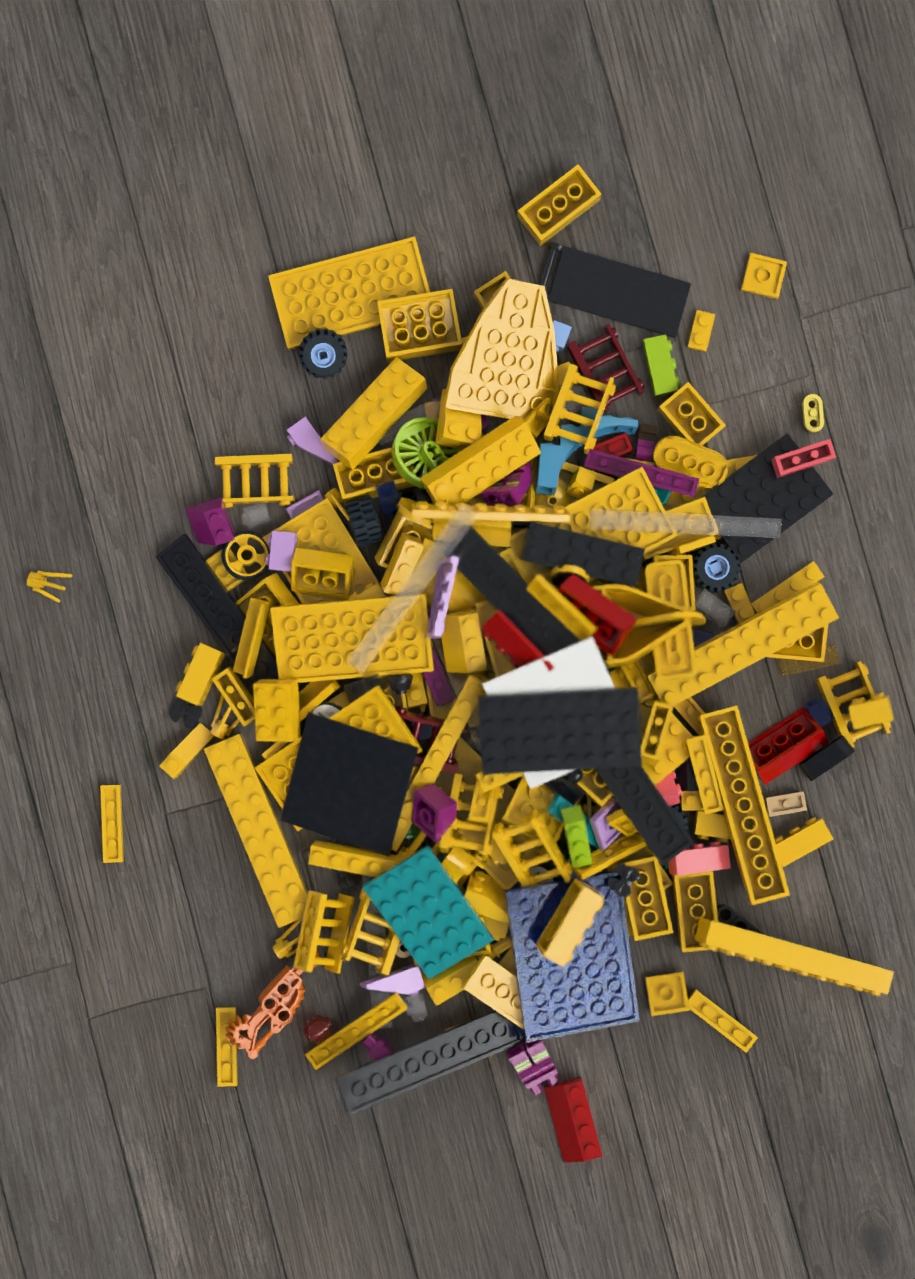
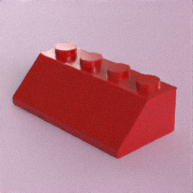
M573 574L560 586L558 592L597 628L590 637H593L596 646L613 657L631 633L637 619Z
M500 610L481 627L483 629L481 633L489 641L493 639L497 643L495 648L502 655L506 653L511 658L509 662L516 669L544 658L540 651ZM542 660L549 672L555 668L548 660Z
M804 707L748 742L757 777L764 785L829 744L823 729Z
M581 1076L561 1081L554 1086H544L563 1161L585 1162L603 1157Z

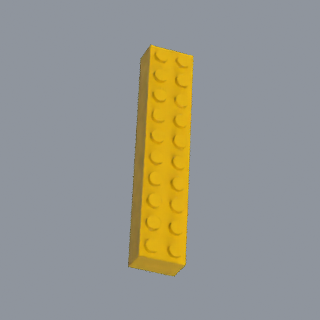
M816 582L694 647L696 673L694 676L662 680L657 676L656 668L647 672L646 675L660 701L674 706L839 617L822 584Z
M738 706L697 716L700 730L706 736L724 807L723 813L748 904L755 905L789 896V889Z
M235 735L205 748V754L278 928L303 918L308 890L261 778L255 769L256 766L243 735Z
M700 917L694 940L700 942L699 946L717 951L718 947V951L735 956L736 954V956L747 960H754L765 965L775 966L783 970L793 971L801 975L811 976L819 980L829 981L880 996L881 993L888 995L894 973L874 965Z

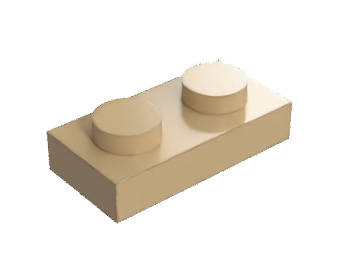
M804 791L765 798L768 817L807 810Z

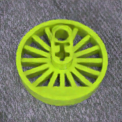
M416 418L404 424L394 438L391 450L392 460L399 474L410 484L425 489L420 480L422 476L450 459L446 456H454L462 451L456 448L441 450L446 446L436 444V439L432 441L434 430L437 431L438 420L432 418ZM429 429L428 435L426 437L425 430ZM399 449H400V450H403V451H406V452H405V453H399ZM402 459H412L406 463L402 461ZM419 462L412 473L407 469V467ZM422 466L421 476L419 478L415 476V474Z

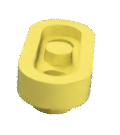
M810 394L802 402L803 422L808 432L816 433L824 426L822 399L818 395ZM813 402L814 408L809 407L808 403ZM810 421H815L816 426L812 427Z

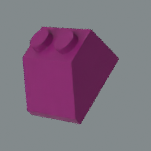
M222 497L185 509L198 543L217 546L235 540V529Z
M432 783L414 791L412 823L433 841L437 842L456 819L457 802Z

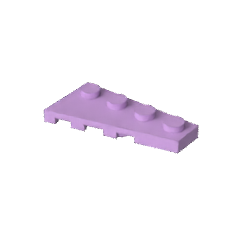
M450 556L438 562L427 638H439L444 632V620L459 557Z

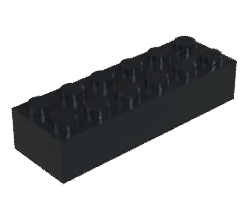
M529 521L520 560L553 568L573 565L585 570V574L590 577L636 587L645 549Z

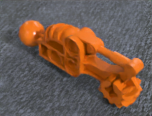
M316 949L315 957H320L319 951ZM286 965L259 995L258 1002L260 1005L252 1016L244 1014L242 1019H240L239 1015H236V1021L229 1019L231 1026H226L225 1029L228 1032L226 1038L230 1039L231 1045L236 1044L238 1049H245L250 1059L257 1058L258 1052L267 1043L266 1041L274 1033H279L286 1024H289L296 1012L295 1009L300 1007L299 1003L304 999L303 993L305 992V987L302 985L303 980L300 977L303 973L302 970L293 968V966L290 968ZM280 984H286L283 990H277ZM267 999H273L270 1005H264ZM286 1010L285 1016L278 1017L281 1011ZM269 1018L270 1029L255 1044L258 1029Z

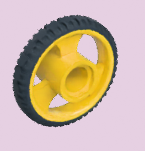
M252 531L235 533V540L226 542L222 550V561L225 569L233 577L240 580L248 581L259 578L269 568L266 565L267 554H270L268 544L262 538L263 536ZM252 538L258 541L265 552L263 554H256L255 549L247 544L248 539ZM235 542L240 548L237 552V560L231 563L229 562L228 554L230 547ZM244 551H249L252 553V558L244 560L241 554ZM255 562L261 565V568L253 573H241L242 566H251Z

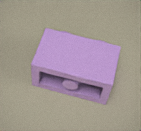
M272 531V535H269L268 546H271L270 554H267L266 565L269 566L270 570L291 572V563L297 547V533Z

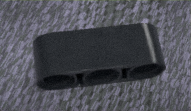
M841 735L804 760L799 767L808 779L813 781L849 757L855 750L847 739Z
M723 904L717 906L718 921L735 927L738 921H743V929L763 934L729 906ZM723 909H727L729 912L728 917L725 919L720 918V912Z

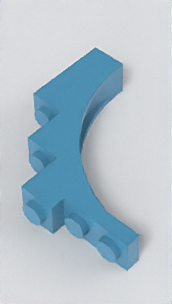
M582 406L579 415L595 420L598 409ZM604 415L601 418L594 438L613 433L635 435L638 428V420L630 417L617 418L612 415ZM578 423V427L573 424L561 425L560 429L588 438L592 427ZM558 436V445L550 442L541 443L539 448L541 453L538 455L535 493L555 495L559 472L563 464L583 444Z

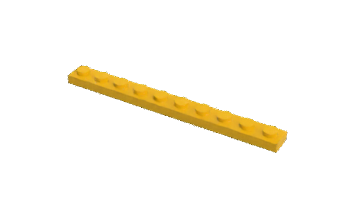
M471 674L468 676L408 787L391 848L395 852H397L412 824L414 791L435 782L477 705L478 696H481L485 690L482 685L485 682Z

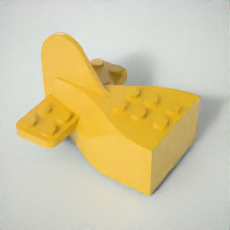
M672 560L649 564L645 570L648 594L623 585L614 584L593 587L637 619L631 633L613 657L597 646L602 660L607 664L606 668L631 664L654 649L656 673L660 679L672 680L689 678L695 675L696 660L692 628L706 624V618L702 613L690 612L686 570L681 561Z

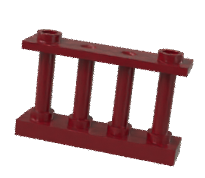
M610 324L605 326V334L583 345H577L573 341L567 346L575 365L578 366V370L583 377L607 384L610 377L615 380L625 374L628 375L632 384L616 391L613 397L609 396L603 414L609 411L608 406H610L611 402L636 391L638 397L644 392V384L640 378L637 379L617 340L619 338L618 333L614 327L611 328ZM610 340L614 351L592 362L585 361L582 356L585 354L584 352ZM619 357L623 365L622 368L600 379H594L591 373L593 369ZM587 386L593 400L601 402L603 398L601 391Z
M397 706L395 710L402 720L414 721L412 735L417 742L422 723L433 726L429 750L445 719L410 712L404 707ZM467 724L462 730L463 733H467ZM458 740L441 770L457 773L458 761L455 760L454 754ZM428 751L418 753L415 764L421 765Z

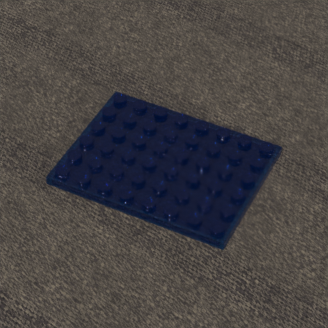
M616 870L593 874L584 880L575 877L595 888L604 899L601 909L594 914L591 926L584 931L581 943L578 946L576 945L571 960L568 963L566 962L564 967L543 956L536 947V943L575 878H570V882L567 883L563 879L505 890L526 1042L640 1021L624 897L618 895L608 886V878L610 877L621 880V875Z

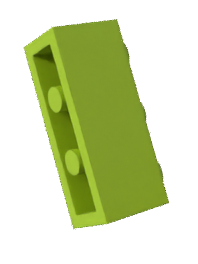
M666 335L643 339L642 346L654 398L675 394L680 387V380L678 376L675 377L674 373L676 362L670 355L672 350L671 340H667Z
M580 805L561 809L572 867L577 868L592 864L585 819Z

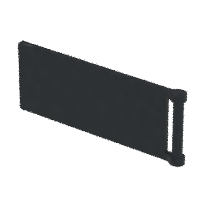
M549 242V252L539 285L545 287V290L556 252H562L550 295L546 294L549 302L673 338L677 336L691 283L565 247L555 242Z

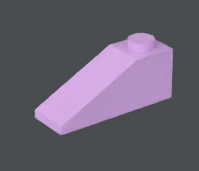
M306 417L287 429L289 433L287 438L293 446L297 444L300 449L332 466L338 462L334 456L323 448L320 436Z
M413 964L389 972V975H381L360 983V987L366 989L408 994V996L416 995L419 993V990L425 988L419 966Z

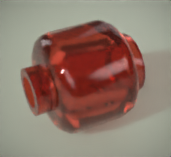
M317 1015L305 1022L303 1032L310 1043L319 1044L331 1036L330 1029L333 1028V1025L328 1017L324 1019L323 1016Z

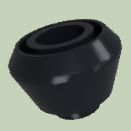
M411 673L393 674L387 677L391 690L395 691L396 694H405L411 688L413 681Z

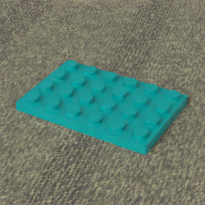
M429 846L424 847L363 885L364 891L428 979L494 941L490 931Z

